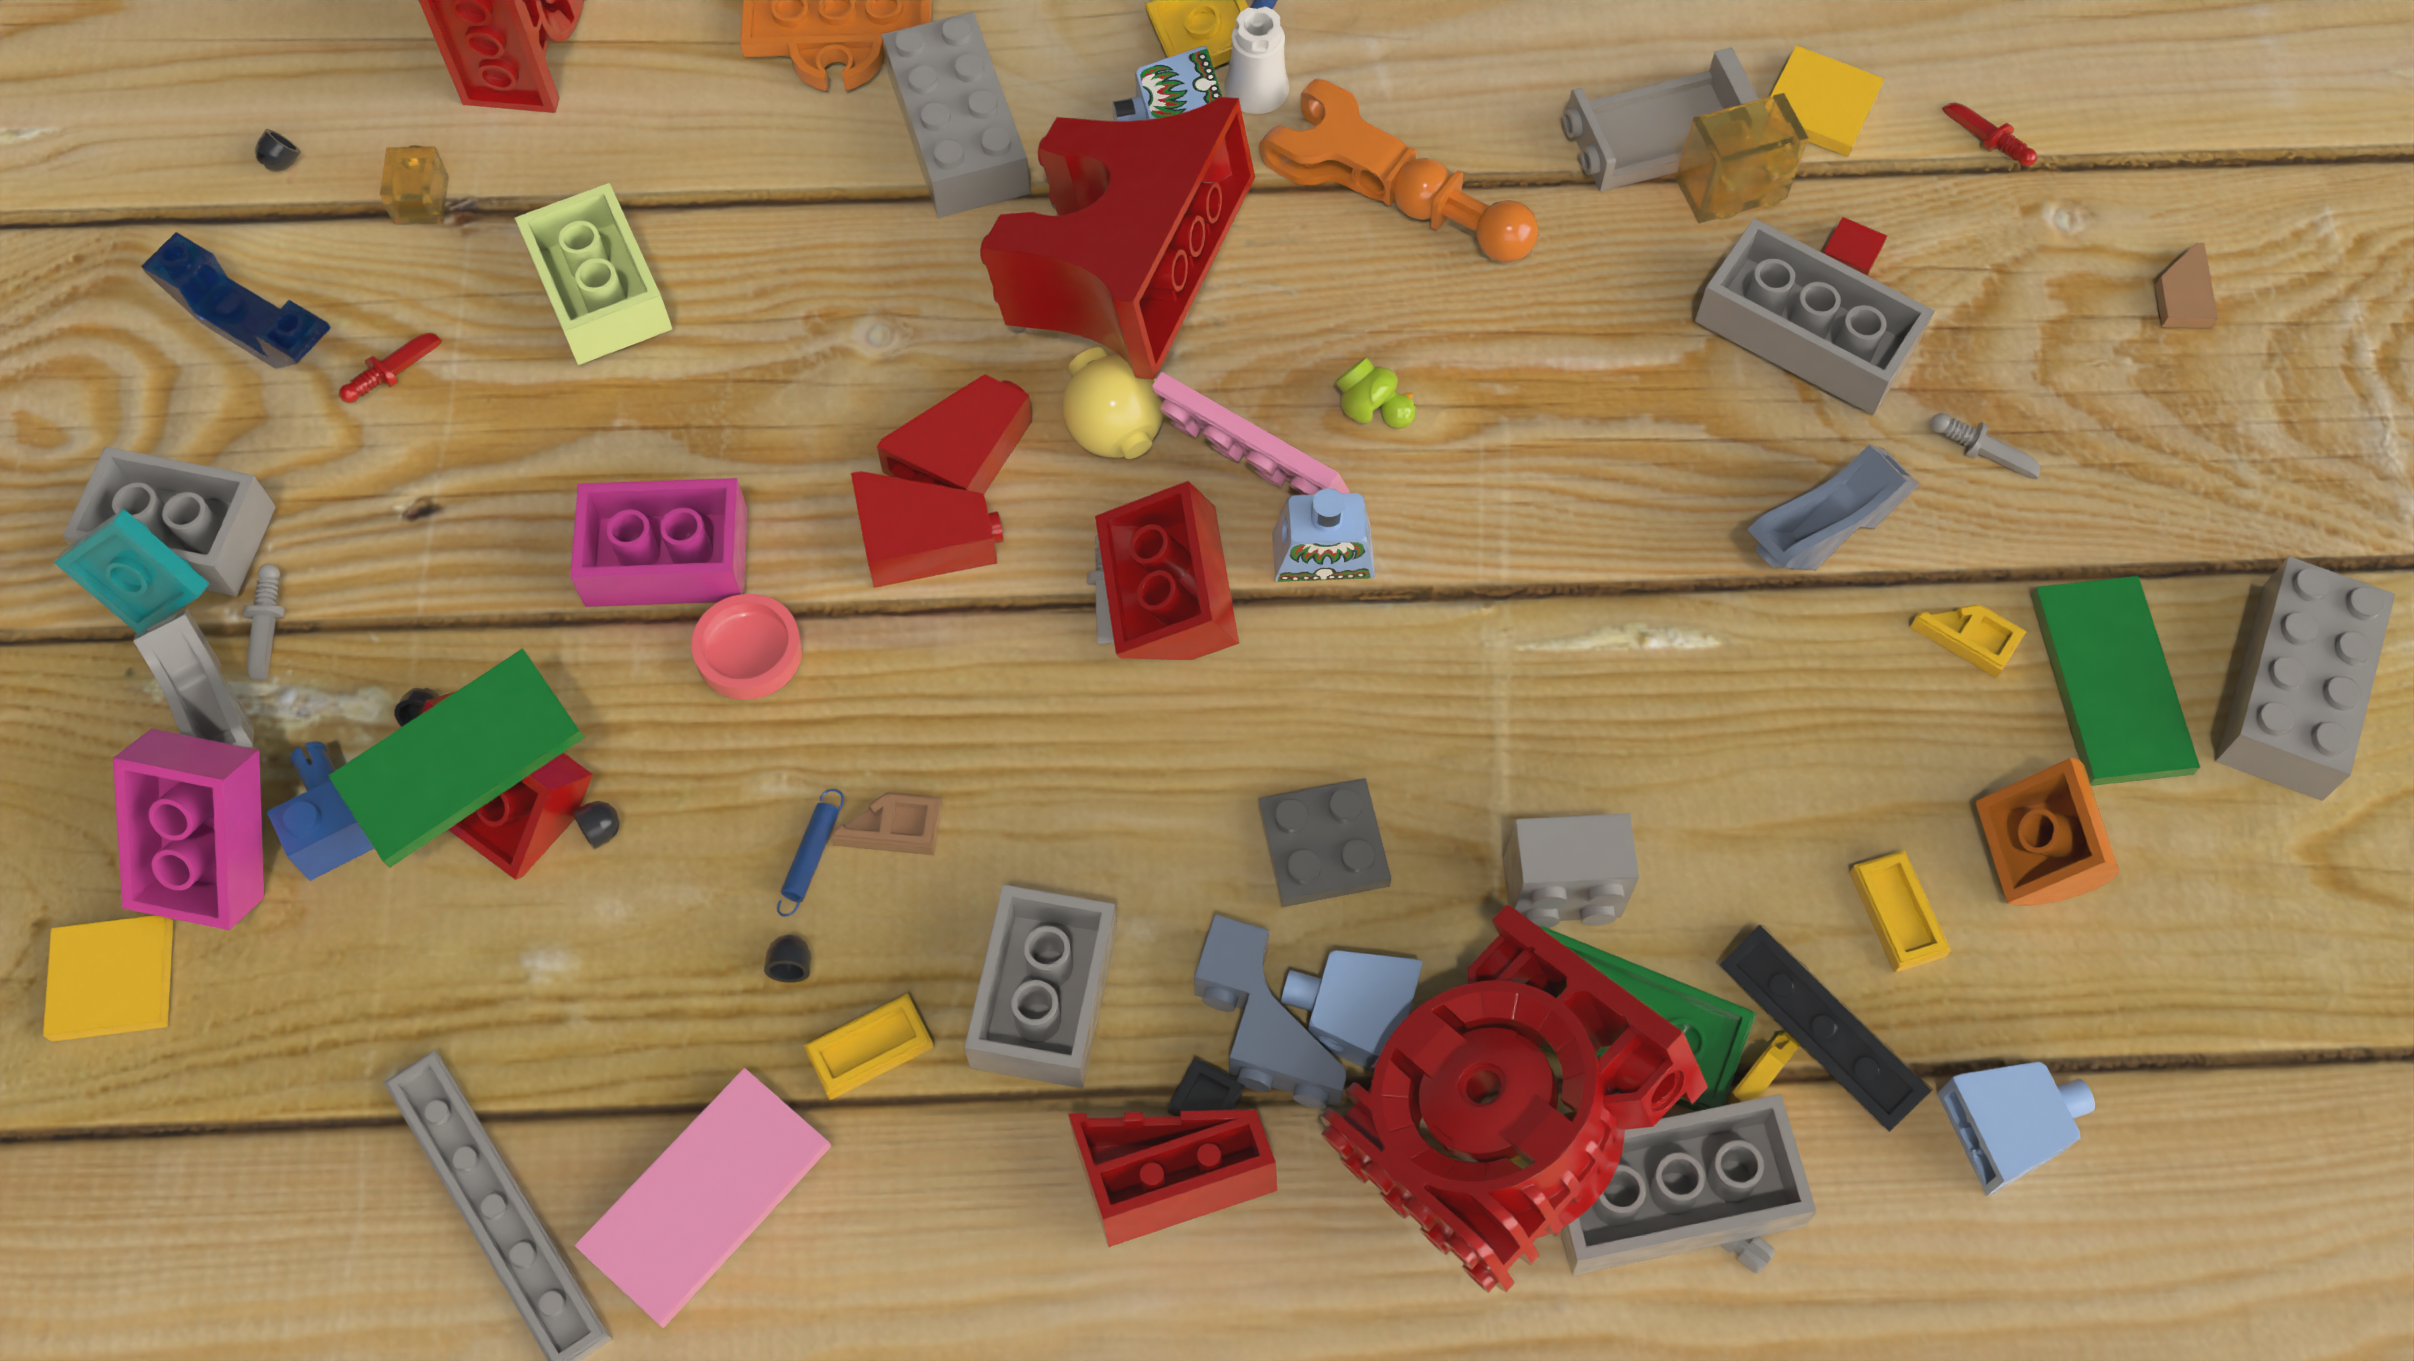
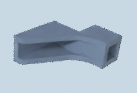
M1869 444L1847 467L1828 482L1765 513L1747 530L1758 541L1754 546L1757 553L1774 568H1778L1781 565L1783 568H1790L1792 570L1816 571L1860 526L1875 529L1920 484L1884 448Z
M1214 915L1194 977L1195 995L1203 997L1202 1001L1214 1009L1233 1012L1237 1007L1244 1010L1230 1054L1229 1074L1238 1077L1237 1082L1255 1091L1269 1092L1271 1087L1293 1093L1295 1101L1308 1107L1324 1109L1327 1107V1104L1340 1107L1346 1081L1344 1067L1273 997L1266 984L1263 965L1268 951L1269 930Z

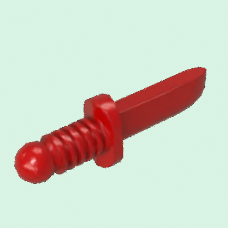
M1956 102L1949 103L1942 108L1947 116L1984 140L1983 148L1988 152L1997 148L2014 161L2018 160L2020 165L2025 167L2031 166L2036 162V151L2032 148H2027V144L2012 135L2014 128L2009 123H2005L1998 128L1972 109Z
M425 333L413 338L381 361L377 360L374 356L369 357L365 360L368 368L354 377V379H351L349 384L343 385L339 390V397L345 403H354L360 396H365V394H368L369 391H372L382 383L392 387L398 381L395 377L397 374L438 347L442 339L434 333Z

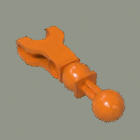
M1314 79L1301 92V111L1304 118L1315 126L1313 129L1298 131L1278 125L1273 127L1259 143L1260 154L1265 165L1286 179L1298 185H1318L1325 182H1337L1370 199L1384 201V204L1391 206L1396 201L1398 208L1407 216L1420 220L1431 219V228L1436 231L1440 229L1447 218H1450L1476 231L1481 250L1493 260L1504 263L1521 260L1532 252L1539 237L1538 224L1534 212L1523 203L1504 200L1488 206L1463 193L1462 172L1457 170L1451 176L1449 169L1435 159H1416L1417 150L1411 147L1408 148L1398 138L1362 119L1359 114L1358 102L1351 92L1326 80Z

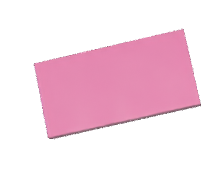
M1162 371L1153 384V392L1162 401L1159 410L1171 418L1170 424L1195 439L1199 432H1201L1205 438L1214 443L1212 446L1214 450L1233 462L1239 463L1242 456L1245 457L1247 462L1257 468L1255 473L1269 483L1281 488L1286 481L1290 483L1293 489L1300 493L1299 495H1315L1318 491L1326 488L1335 489L1341 494L1350 493L1341 476L1335 470Z
M743 1068L576 1243L575 1247L658 1325L664 1328L830 1149L831 1145L829 1141L746 1068Z

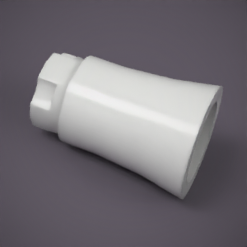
M1249 7L1240 12L1236 18V27L1232 32V50L1229 69L1224 82V93L1226 97L1239 98L1241 111L1250 114H1264L1276 110L1286 101L1289 94V82L1284 56L1285 34L1280 26V16L1268 7L1258 9Z

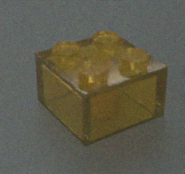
M1784 93L1693 118L1676 175V181L1698 224L1714 219L1726 220L1739 212L1760 206L1771 207L1787 199L1809 137Z

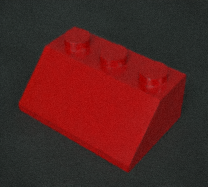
M1185 481L1095 516L1115 652L1119 658L1194 660L1239 644L1216 508L1189 481Z
M455 692L426 700L422 714ZM562 753L448 830L513 879L517 880L530 870L575 820L572 811L581 807L593 774L568 755Z

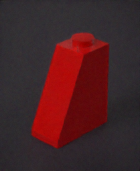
M986 374L982 375L883 437L877 445L882 472L891 477L985 494L1032 423L1029 394L1025 393L1020 386L1011 381H999Z
M863 471L851 473L865 552L874 588L997 564L995 544L1004 542L998 511L988 513L984 493Z

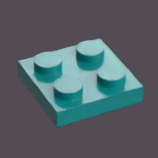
M122 509L65 548L53 562L136 633L169 617L199 598L209 585V582L199 575L186 560L176 555L153 535L145 524L136 520L125 509Z

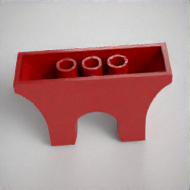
M1219 97L1208 104L1184 113L1148 120L1102 121L1056 117L1046 136L1040 140L1038 161L1044 167L1049 184V198L1051 203L1055 205L1057 215H1043L1036 212L1000 214L991 231L983 238L981 243V261L986 265L993 286V297L995 302L999 304L1005 325L1065 332L1091 339L1120 355L1129 364L1135 378L1154 380L1255 179L1239 98Z

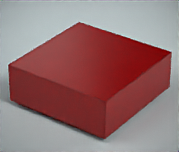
M1842 216L1823 253L1868 276L1884 246L1887 235Z

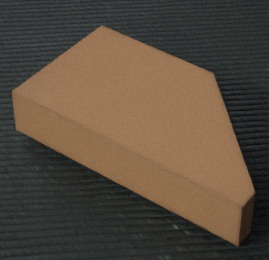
M2196 243L2160 277L2155 285L2162 327L2212 328L2218 319L2205 244Z
M886 792L868 805L869 809L845 826L839 825L832 830L831 834L834 846L934 855L942 811L941 797Z

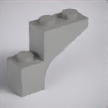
M187 608L136 633L133 642L159 683L180 734L247 748L253 746L254 725L221 674L220 660Z

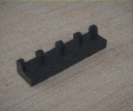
M1759 924L1720 964L1889 1132L1934 1090L1904 1063L1886 1043L1872 1032L1844 1002L1839 1000L1802 961H1799L1774 937L1772 932L1764 925Z

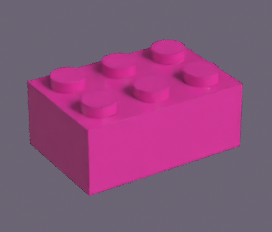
M738 479L578 484L570 578L584 606L711 603L744 594L748 508Z
M150 729L113 757L122 908L231 930L264 898L259 750Z

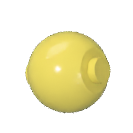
M1101 347L1091 348L1080 353L1069 364L1068 369L1073 377L1066 386L1062 403L1064 421L1070 434L1080 446L1095 455L1108 458L1125 457L1126 459L1139 457L1152 446V440L1157 435L1164 418V414L1159 410L1162 401L1153 392L1154 389L1152 388L1156 377L1154 380L1135 378L1129 364L1120 355L1108 356Z

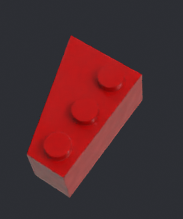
M1256 1110L1181 1111V1116L1144 1117L1143 1112H1124V1117L1088 1118L1087 1113H1068L1074 1143L1108 1247L1277 1191L1276 1161Z

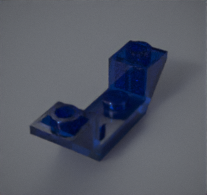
M175 232L141 266L149 277L201 324L275 369L296 365L331 329L328 322L291 300H288L280 309L227 277L213 253L178 232Z

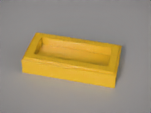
M1905 850L1852 867L1849 874L1894 973L1947 957L1951 949Z
M908 993L803 1045L830 1100L934 1048L932 1040Z

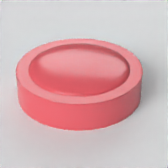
M759 594L735 595L713 605L699 619L693 631L691 641L692 655L704 682L715 692L725 697L739 700L762 698L782 688L796 673L801 662L803 650L801 636L790 611L775 599Z

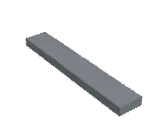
M434 1050L383 1082L547 1360L582 1361L611 1341L610 1334L441 1055Z

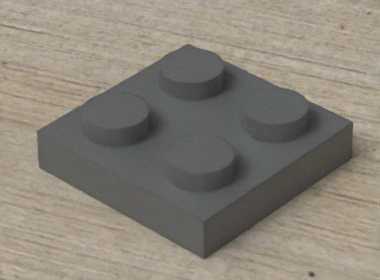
M1366 778L1259 798L1258 808L1282 907L1390 887L1392 878Z

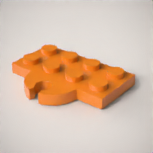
M743 0L740 43L743 57L790 56L793 70L804 83L822 91H827L829 87L825 67L834 62H842L846 64L842 70L845 91L855 89L871 80L881 68L885 54L881 34L932 22V0Z

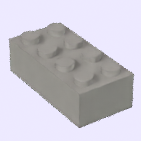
M974 12L881 34L888 74L937 217L941 218L1031 194L1027 156Z
M1753 218L1707 285L1695 322L1874 415L1917 348L1935 310Z
M2288 556L2262 588L2215 762L2321 801L2341 785L2352 772L2395 593Z
M1778 1094L1663 1118L1654 1127L1625 1130L1620 1161L1607 1188L1584 1214L1561 1230L1572 1276L1805 1227L1816 1213V1207L1782 1095Z

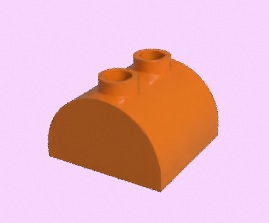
M2068 758L1975 801L2007 904L2032 906L2070 899L2093 891L2107 884L2118 875L2119 867L2085 766L2081 761Z

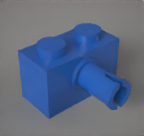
M317 741L305 744L313 763L309 758L306 759L300 747L295 749L290 756L291 762L296 767L307 792L267 811L287 857L309 881L374 849L328 777L329 774L336 770L327 753L325 744Z

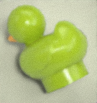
M1368 357L1357 362L1335 381L1343 392L1341 408L1344 414L1358 423H1370L1373 418L1372 412L1381 405L1382 417L1385 423L1392 428L1403 429L1409 426L1415 419L1416 406L1411 399L1413 393L1397 394L1398 378L1396 374L1389 368L1375 367Z

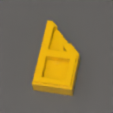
M1980 604L1958 607L1957 611L1932 615L1928 612L1918 613L1910 626L1911 629L1995 678L1999 676L2027 632Z
M1786 1031L1784 1033L1780 1032L1738 1084L1724 1106L1760 1098L1801 1044Z

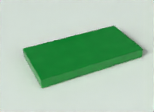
M2139 576L2036 587L2031 594V598L2080 761L2085 766L2091 786L2194 775L2200 768V764Z
M522 648L332 772L328 777L381 860L391 868L585 737Z
M1541 927L1549 935L1684 1032L1708 1088L1693 1104L1682 1096L1675 1104L1695 1112L1724 1106L1756 1012L1546 927ZM1538 1046L1539 1048L1556 1054L1553 1049ZM1610 1046L1601 1047L1597 1052L1599 1057H1601Z

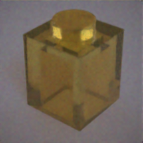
M435 146L386 147L380 197L394 225L443 224L449 176Z

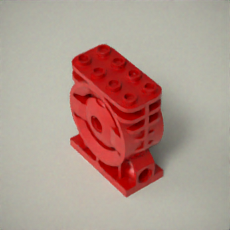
M418 0L462 105L556 113L559 95L551 73L548 70L545 56L549 42H564L571 36L579 21L584 0Z
M1508 904L1492 919L1499 936L1468 967V984L1440 993L1415 1009L1396 1028L1385 1044L1379 1058L1370 1067L1374 1072L1371 1088L1366 1091L1359 1084L1353 1082L1345 1091L1354 1104L1346 1115L1342 1118L1338 1113L1329 1108L1320 1117L1327 1126L1321 1133V1136L1342 1156L1340 1158L1342 1164L1362 1183L1366 1184L1370 1180L1381 1190L1379 1193L1380 1197L1399 1216L1406 1219L1410 1215L1422 1226L1419 1229L1420 1232L1440 1252L1447 1255L1451 1251L1464 1263L1461 1267L1469 1277L1488 1293L1495 1286L1507 1292L1515 1284L1507 1271L1514 1262L1521 1258L1527 1264L1532 1265L1540 1256L1533 1245L1536 1238L1548 1234L1557 1236L1565 1226L1584 1214L1598 1200L1612 1180L1618 1167L1623 1150L1625 1130L1654 1127L1681 1096L1693 1104L1708 1088L1683 1031ZM1538 1046L1553 1049L1557 1054L1563 1077L1561 1100L1565 1106L1576 1112L1573 1122L1557 1111L1559 1095L1557 1079L1546 1056ZM1610 1046L1608 1050L1601 1057H1599L1597 1053L1601 1047ZM1499 1092L1492 1101L1481 1103L1488 1094ZM1422 1117L1434 1138L1446 1151L1468 1162L1446 1157L1430 1147L1418 1132ZM1520 1156L1530 1166L1522 1169L1509 1159Z

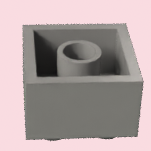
M1630 813L1516 819L1503 859L1508 905L1540 928L1542 926L1546 928L1553 927L1560 921L1582 920L1584 925L1600 926L1615 921L1616 918H1621L1639 879Z

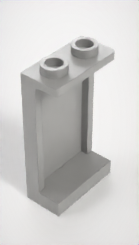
M1732 47L1715 51L1710 69L1706 72L1588 101L1582 88L1571 90L1568 109L1563 112L1565 131L1568 137L1575 138L1578 144L1583 170L1587 175L1593 176L1600 192L1760 151L1770 121Z

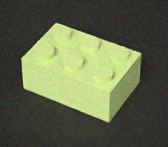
M610 183L515 217L577 365L673 330L661 294Z

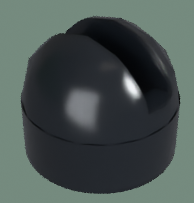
M265 129L255 147V155L258 162L264 164L265 168L269 171L274 172L288 169L301 153L295 144L271 129Z
M412 688L402 696L394 710L398 724L403 727L420 716L426 700L439 697V694L430 688Z
M594 801L572 811L580 830L594 850L608 843L618 832L620 824L618 814L609 803Z
M791 934L776 938L770 943L766 952L765 974L773 980L785 983H795L807 979L810 975L812 959L808 945L799 936Z

